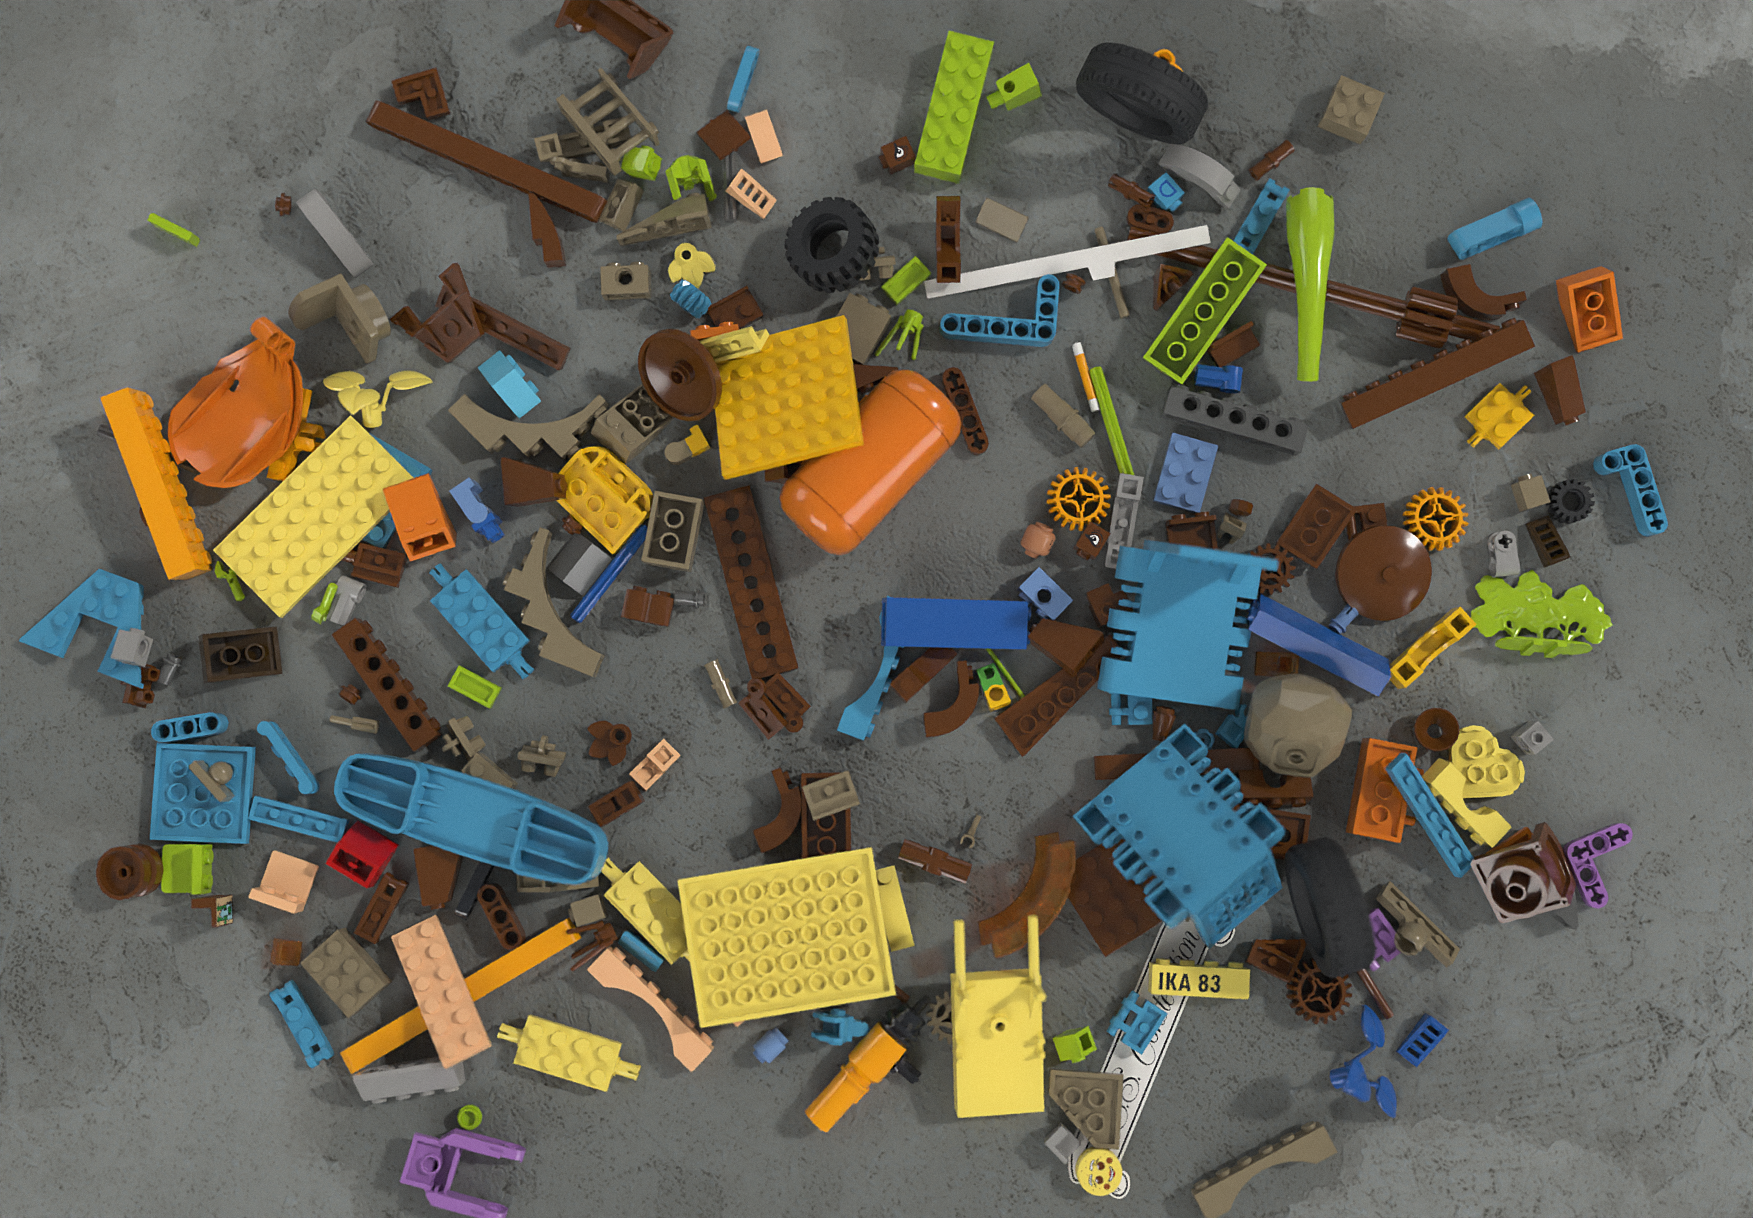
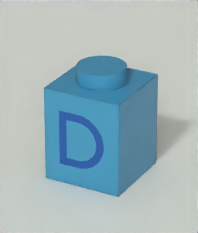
M1167 172L1147 189L1149 193L1155 195V199L1151 198V200H1154L1153 203L1158 209L1174 212L1183 203L1181 199L1185 192Z

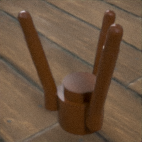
M601 920L595 924L580 926L566 931L567 934L597 929V931L593 932L596 941L572 954L571 958L575 959L594 947H598L570 968L571 971L581 967L618 939L610 922L604 924Z

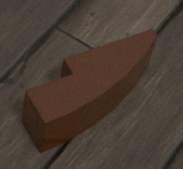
M529 193L532 239L536 246H543L544 263L548 268L566 266L563 245L551 217L535 194Z

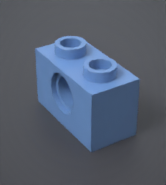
M1040 567L1017 589L1020 592L1018 596L1023 601H1028V605L1032 603L1037 608L1035 612L1041 619L1054 621L1073 601ZM1044 590L1048 592L1050 599L1047 603H1042L1038 600L1037 593Z

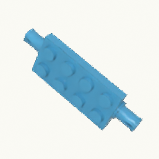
M441 563L435 566L439 573L431 569L429 574L442 586V591L432 598L430 602L492 672H496L504 664H510L521 676L522 680L527 678L528 674L534 671V668L521 656V650L530 640L467 569L458 577L453 578Z

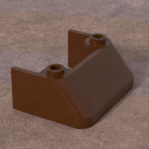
M565 0L554 25L560 28L571 24L580 33L596 31L629 54L627 58V63L630 67L627 74L629 79L648 71L673 35V30L668 25L632 0Z

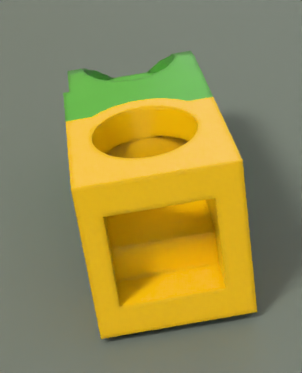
M991 663L976 669V674L990 712L1011 705L1010 697L995 664Z

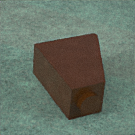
M1573 355L1550 363L1534 373L1555 425L1564 422L1565 426L1579 421L1578 416L1586 413Z
M506 457L500 458L505 505L521 507L567 499V483L564 475L520 460Z
M1044 618L1039 624L1035 623L1030 628V634L1028 635L1032 646L1074 677L1105 641L1103 633L1098 630Z
M433 845L413 849L422 907L430 905V910L444 908L446 902L452 901L464 856Z

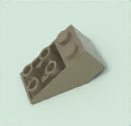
M642 383L598 417L591 434L626 465L641 453L675 417L667 414L651 399Z

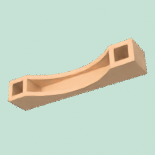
M611 946L608 947L587 971L604 987L629 991L653 1006L669 1030L674 1056L692 1072L713 1050L714 1047L711 1045L713 1043L712 1039L704 1032L700 1034L694 1028L696 1024L687 1015L682 1016L677 1011L678 1006L670 998L665 1000L659 994L661 991L659 987L652 981L648 983L642 977L643 972L635 964L630 966L624 960L626 956L619 948L615 947L613 949Z

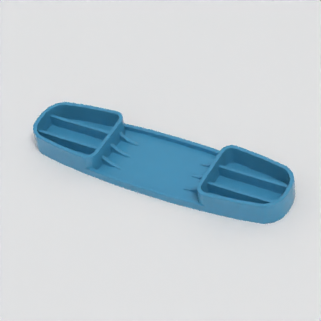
M360 753L349 756L342 762L338 770L334 794L340 807L354 816L394 834L402 833L444 850L513 870L518 875L572 885L585 883L597 877L605 864L608 841L606 834L599 826L570 811L504 785L424 762L372 753Z

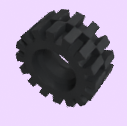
M1569 479L1556 484L1549 490L1551 491V493H1548L1550 502L1546 506H1550V509L1547 511L1549 514H1554L1552 516L1554 520L1559 519L1558 522L1560 523L1566 522V524H1571L1588 517L1587 514L1593 511L1591 506L1595 505V501H1591V498L1594 497V493L1589 494L1588 491L1591 488L1589 486L1584 487L1585 482ZM1565 493H1572L1577 497L1578 506L1575 510H1568L1563 506L1562 498Z

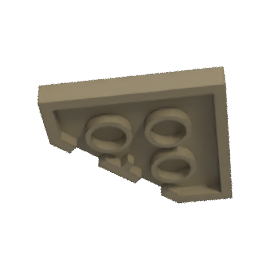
M1050 1068L1048 1094L1060 1106L1094 1148L1119 1150L1124 1075L1120 1073Z

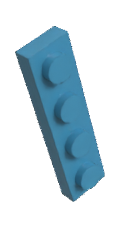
M254 796L248 817L249 820L337 843L346 834L350 821L346 818L261 796Z

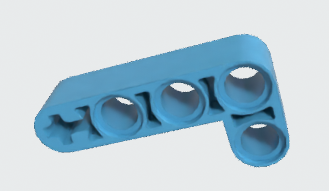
M1634 444L1597 456L1593 462L1595 472L1600 475L1620 473L1639 533L1647 537L1664 532L1667 529L1668 521L1644 448ZM1628 452L1633 454V462L1628 459ZM1605 458L1610 460L1611 468L1605 465ZM1635 474L1641 478L1640 484L1636 483ZM1642 497H1645L1647 499V507L1643 505Z

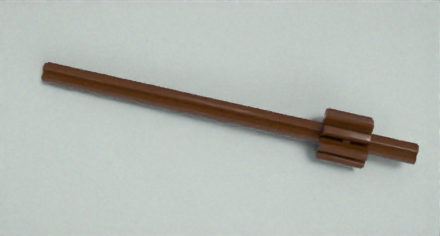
M1131 226L1127 241L1159 235V233ZM1198 245L1154 255L1206 268L1218 249ZM1266 263V267L1255 281L1296 293L1293 270ZM1327 280L1326 302L1396 320L1395 335L1405 340L1440 349L1448 340V335L1473 341L1479 338V333L1492 328L1493 331L1500 329V326L1457 315L1458 300L1455 297L1413 286L1407 292L1405 300Z

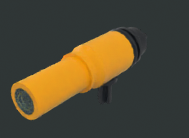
M924 995L913 1007L902 1001L897 1008L888 1010L886 1013L888 1018L881 1017L880 1022H877L849 1053V1062L846 1065L842 1064L840 1066L841 1071L805 1110L807 1117L819 1129L827 1133L853 1104L857 1103L865 1093L869 1092L871 1083H879L889 1071L892 1074L898 1072L911 1084L919 1081L921 1072L907 1061L908 1056L905 1053V1047L912 1048L913 1044L910 1041L916 1042L919 1039L920 1030L926 1024L919 1014L930 1002L929 996Z

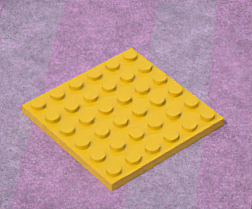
M844 315L771 334L768 336L760 352L716 363L722 381V394L715 412L721 471L725 480L864 445L848 324Z

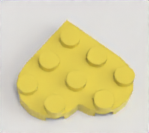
M1471 725L1459 729L1457 741L1449 748V762L1466 778L1462 791L1463 798L1502 797L1513 794L1518 789L1520 783L1524 781L1525 770L1523 762L1515 754L1511 753L1510 750L1499 748L1496 737H1493L1490 731L1484 727Z

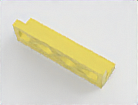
M751 326L699 340V342L704 345L715 362L718 363L760 352L769 333L766 329L755 332Z

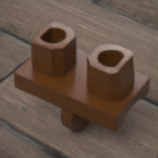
M149 664L141 667L143 689L121 681L120 684L126 686L122 703L139 708H146L147 704H152L155 694L150 690L152 682L159 680L161 671L156 669V666Z

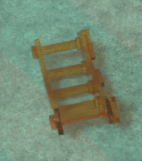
M1059 832L1034 836V865L1022 892L1001 912L987 919L977 921L981 945L992 944L993 956L995 958L1009 955L1026 946L1025 944L1028 943V916H1038L1039 937L1060 913L1069 895L1072 874L1075 871L1076 854L1073 840L1060 842Z

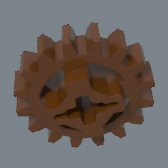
M1270 543L1265 544L1264 550L1260 545L1255 547L1257 553L1250 551L1248 553L1249 556L1265 558L1261 555L1272 554L1275 555L1272 559L1278 560L1277 570H1271L1272 573L1266 574L1265 571L1267 569L1262 568L1258 594H1263L1267 590L1268 596L1273 595L1274 589L1277 593H1281V586L1285 588L1290 586L1287 579L1292 580L1295 577L1290 574V571L1296 569V566H1290L1289 564L1293 557L1287 558L1285 556L1288 552L1287 549L1280 552V545L1278 544L1273 549H1271ZM1281 563L1284 567V574L1281 572ZM1266 580H1272L1277 584L1266 585L1263 584V582H1265Z

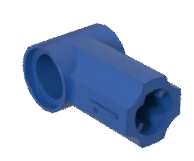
M1198 364L1194 375V386L1217 388L1224 393H1240L1243 368L1231 365L1215 367Z

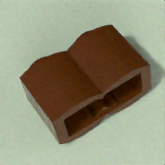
M633 586V590H626L621 617L669 627L674 607V598H670L671 593L657 590L656 594L647 593V588Z

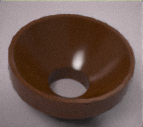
M1427 709L1415 721V738L1427 750L1437 752L1447 750L1458 739V721L1451 712L1445 709ZM1430 725H1438L1441 728L1442 733L1439 738H1431L1428 735L1427 729Z

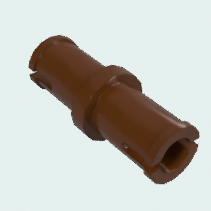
M1285 140L1272 152L1265 153L1264 158L1249 169L1253 179L1259 181L1270 170L1278 168L1281 161L1295 152L1293 145L1288 140Z
M1116 173L1109 179L1108 187L1123 194L1125 199H1132L1145 208H1149L1154 200H1151V198L1155 199V195L1140 188L1138 183L1130 182Z

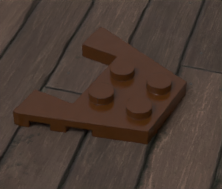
M453 263L438 276L453 297L424 323L419 321L409 306H404L390 318L392 323L405 329L407 334L420 340L426 348L447 363L454 361L484 335L482 325L458 263Z

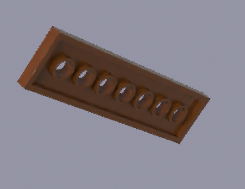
M750 486L704 497L752 679H761L773 676L777 672L784 673L798 669V663ZM731 508L739 511V518L735 521H729L726 518V513ZM736 531H742L746 535L745 541L741 544H736L732 540V536ZM749 554L752 558L751 564L746 567L739 565L738 559L740 555ZM749 576H753L758 580V585L754 589H747L744 585L745 579ZM755 599H760L764 603V608L760 612H753L751 610V602ZM760 622H767L770 625L768 634L760 635L757 633V625ZM766 645L775 646L776 655L774 657H764L763 648Z

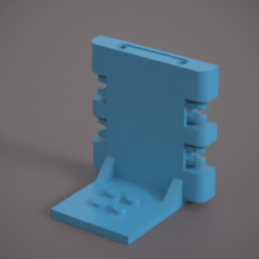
M1144 540L1143 549L1120 546L1115 578L1138 582L1137 587L1121 586V590L1128 593L1135 592L1136 596L1135 602L1127 599L1119 600L1120 606L1133 607V612L1110 608L1107 626L1130 631L1129 634L1114 633L1113 636L1116 640H1127L1128 646L1127 649L1121 647L1111 649L1113 654L1125 655V660L1102 656L1097 689L1118 694L1239 710L1244 677L1225 674V670L1240 671L1238 664H1227L1226 662L1228 655L1242 657L1243 651L1229 649V645L1249 647L1252 631L1248 630V628L1233 626V622L1248 623L1246 617L1234 616L1235 608L1247 610L1250 609L1251 605L1249 603L1237 602V597L1257 599L1262 568L1277 570L1278 560Z
M1183 724L1074 814L1073 818L1095 844L1103 843L1105 848H1110L1123 839L1125 842L1112 855L1116 859L1113 862L1115 867L1126 880L1134 879L1137 884L1143 883L1154 874L1156 878L1144 889V893L1149 895L1145 899L1147 904L1169 929L1176 927L1189 916L1203 943L1210 949L1283 888L1270 848L1283 837L1285 831L1281 824L1261 803L1255 808L1251 803H1247L1236 812L1232 810L1233 807L1241 802L1244 796L1241 792H1238L1241 787L1240 781L1228 768L1223 772L1218 768H1214L1204 777H1201L1200 773L1208 768L1211 760L1206 757L1208 754L1207 746L1186 724Z

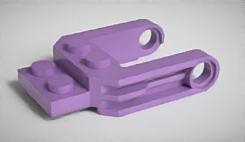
M455 1128L440 1138L418 1132L414 1134L400 1183L424 1189L431 1206L476 1218H506L508 1211L506 1206L454 1192L449 1188L453 1183L463 1149L499 1159L500 1157H505L522 1162L526 1148L515 1143L460 1128Z

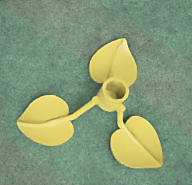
M352 371L338 372L324 378L323 384L331 390L340 391L338 399L352 415L362 409L363 426L375 428L382 425L381 411H386L385 405L392 387L398 390H406L429 383L433 384V381L427 376L414 371L394 373L389 376L390 382L386 386L381 404H378L380 394L376 390L360 389L359 385L365 382V378L359 373Z

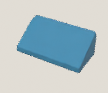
M630 929L626 930L618 941L621 947L654 972L665 961V958L655 948Z

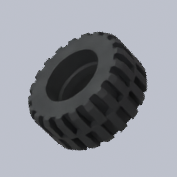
M825 197L821 202L815 200L811 202V206L808 208L806 206L800 210L801 214L798 217L795 216L791 221L793 225L788 227L786 232L788 239L784 241V248L787 250L785 253L786 259L790 263L791 268L808 286H812L814 290L819 292L824 290L826 293H835L836 289L842 292L846 291L850 285L853 288L859 284L857 281L867 277V271L869 268L873 269L876 263L874 257H878L879 254L877 246L879 244V236L876 233L877 230L874 224L853 201L845 200L842 197H835L834 200L832 197ZM836 231H848L847 242L838 254L825 260L816 259L817 249L826 236Z

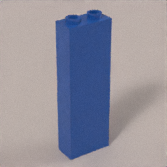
M1262 594L1258 600L1253 599L1250 603V609L1247 610L1249 614L1246 619L1249 621L1248 630L1378 697L1391 678L1389 659Z
M885 597L882 598L881 646L1027 649V645L1030 643L1027 621L1031 618V608L1028 607V601Z

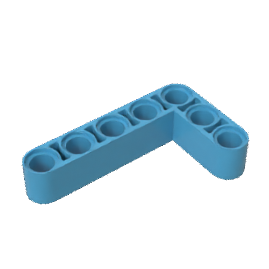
M1050 274L1040 278L1036 288L1034 320L949 313L941 319L940 333L949 340L1038 347L1048 346L1052 343L1056 334L1059 281L1054 275ZM1045 283L1051 284L1054 290L1052 292H1045L1042 289V285ZM1047 306L1052 310V314L1043 315L1040 308ZM953 322L957 328L954 331H948L945 329L944 324ZM970 324H977L980 327V331L972 333L968 330V326ZM998 325L1002 327L1004 332L996 335L991 331V328ZM1022 327L1026 330L1027 335L1020 337L1016 335L1015 329ZM1046 329L1049 331L1050 337L1046 339L1041 338L1038 331Z

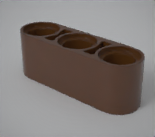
M497 883L482 886L478 891L477 897L501 945L510 950L521 946L526 940V934L503 888ZM488 888H492L496 893L494 901L486 898L485 894ZM498 910L506 912L507 920L505 922H500L497 919ZM510 931H514L518 935V942L516 944H512L508 940V933Z

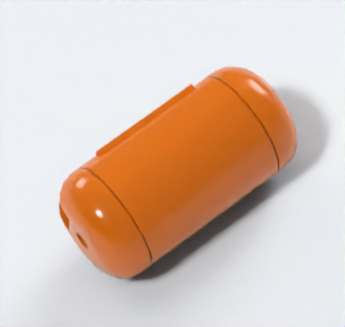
M906 369L892 371L858 403L864 445L804 460L781 488L780 502L782 510L812 542L830 554H848L857 548L861 541L874 530L954 445L960 435L961 419L957 409L934 384L915 371Z

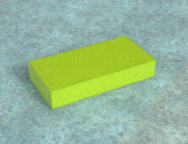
M150 213L147 221L155 227L195 247L198 246L200 238L195 234L154 213Z
M915 256L881 286V289L897 306L931 275V272Z
M460 665L448 684V687L489 709L492 708L502 687Z

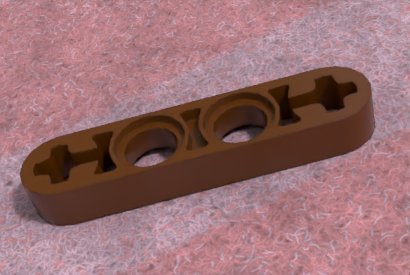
M950 367L945 370L942 377L948 399L960 415V430L969 452L977 456L982 455L988 449L987 435L962 371L956 367ZM950 373H953L954 376H959L956 381L958 388L963 386L964 389H958L953 393L950 392V390H954L952 381H947ZM959 394H963L968 398V403L963 407L956 405L954 401L955 397ZM967 416L974 417L976 420L975 427L966 428L963 425V419ZM978 429L981 433H977L976 436L979 441L984 442L981 450H978L977 447H972V444H974L973 435L968 437L967 434L974 433Z

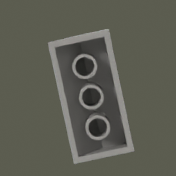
M439 1056L368 1067L353 1075V1081L362 1100H371L372 1104L385 1102L387 1097L396 1096V1100L407 1099L411 1097L412 1093L420 1092V1096L434 1094L435 1090L443 1088L444 1092L459 1090V1086L466 1082L463 1061L445 1069Z

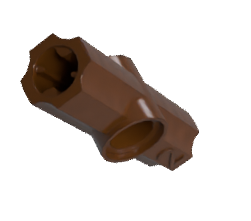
M904 839L898 855V859L920 866L922 870L938 876L944 875L965 884L973 865L952 857L945 851L931 846L926 847Z

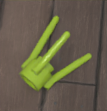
M907 309L904 316L900 315L896 325L874 355L876 357L879 356L901 327L903 333L898 341L896 350L899 351L908 333L914 334L916 331L911 359L915 360L920 335L924 327L921 324L923 316L914 310Z

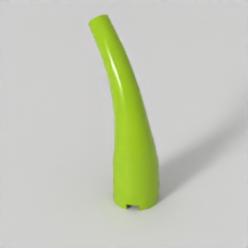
M1309 187L1300 189V194L1293 198L1291 195L1287 198L1286 225L1297 296V380L1313 382L1319 380L1326 289L1334 241V199L1332 195L1329 197L1324 194V189Z

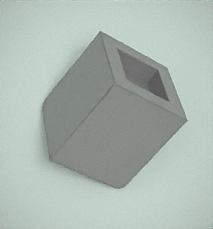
M1062 1122L1044 1138V1143L1064 1164L1069 1161L1068 1157L1081 1145L1080 1141Z

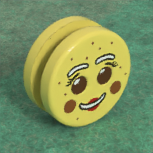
M1093 1146L1084 1150L1076 1161L1075 1172L1082 1188L1088 1193L1104 1196L1112 1193L1119 1186L1122 1179V1166L1111 1150L1094 1148Z

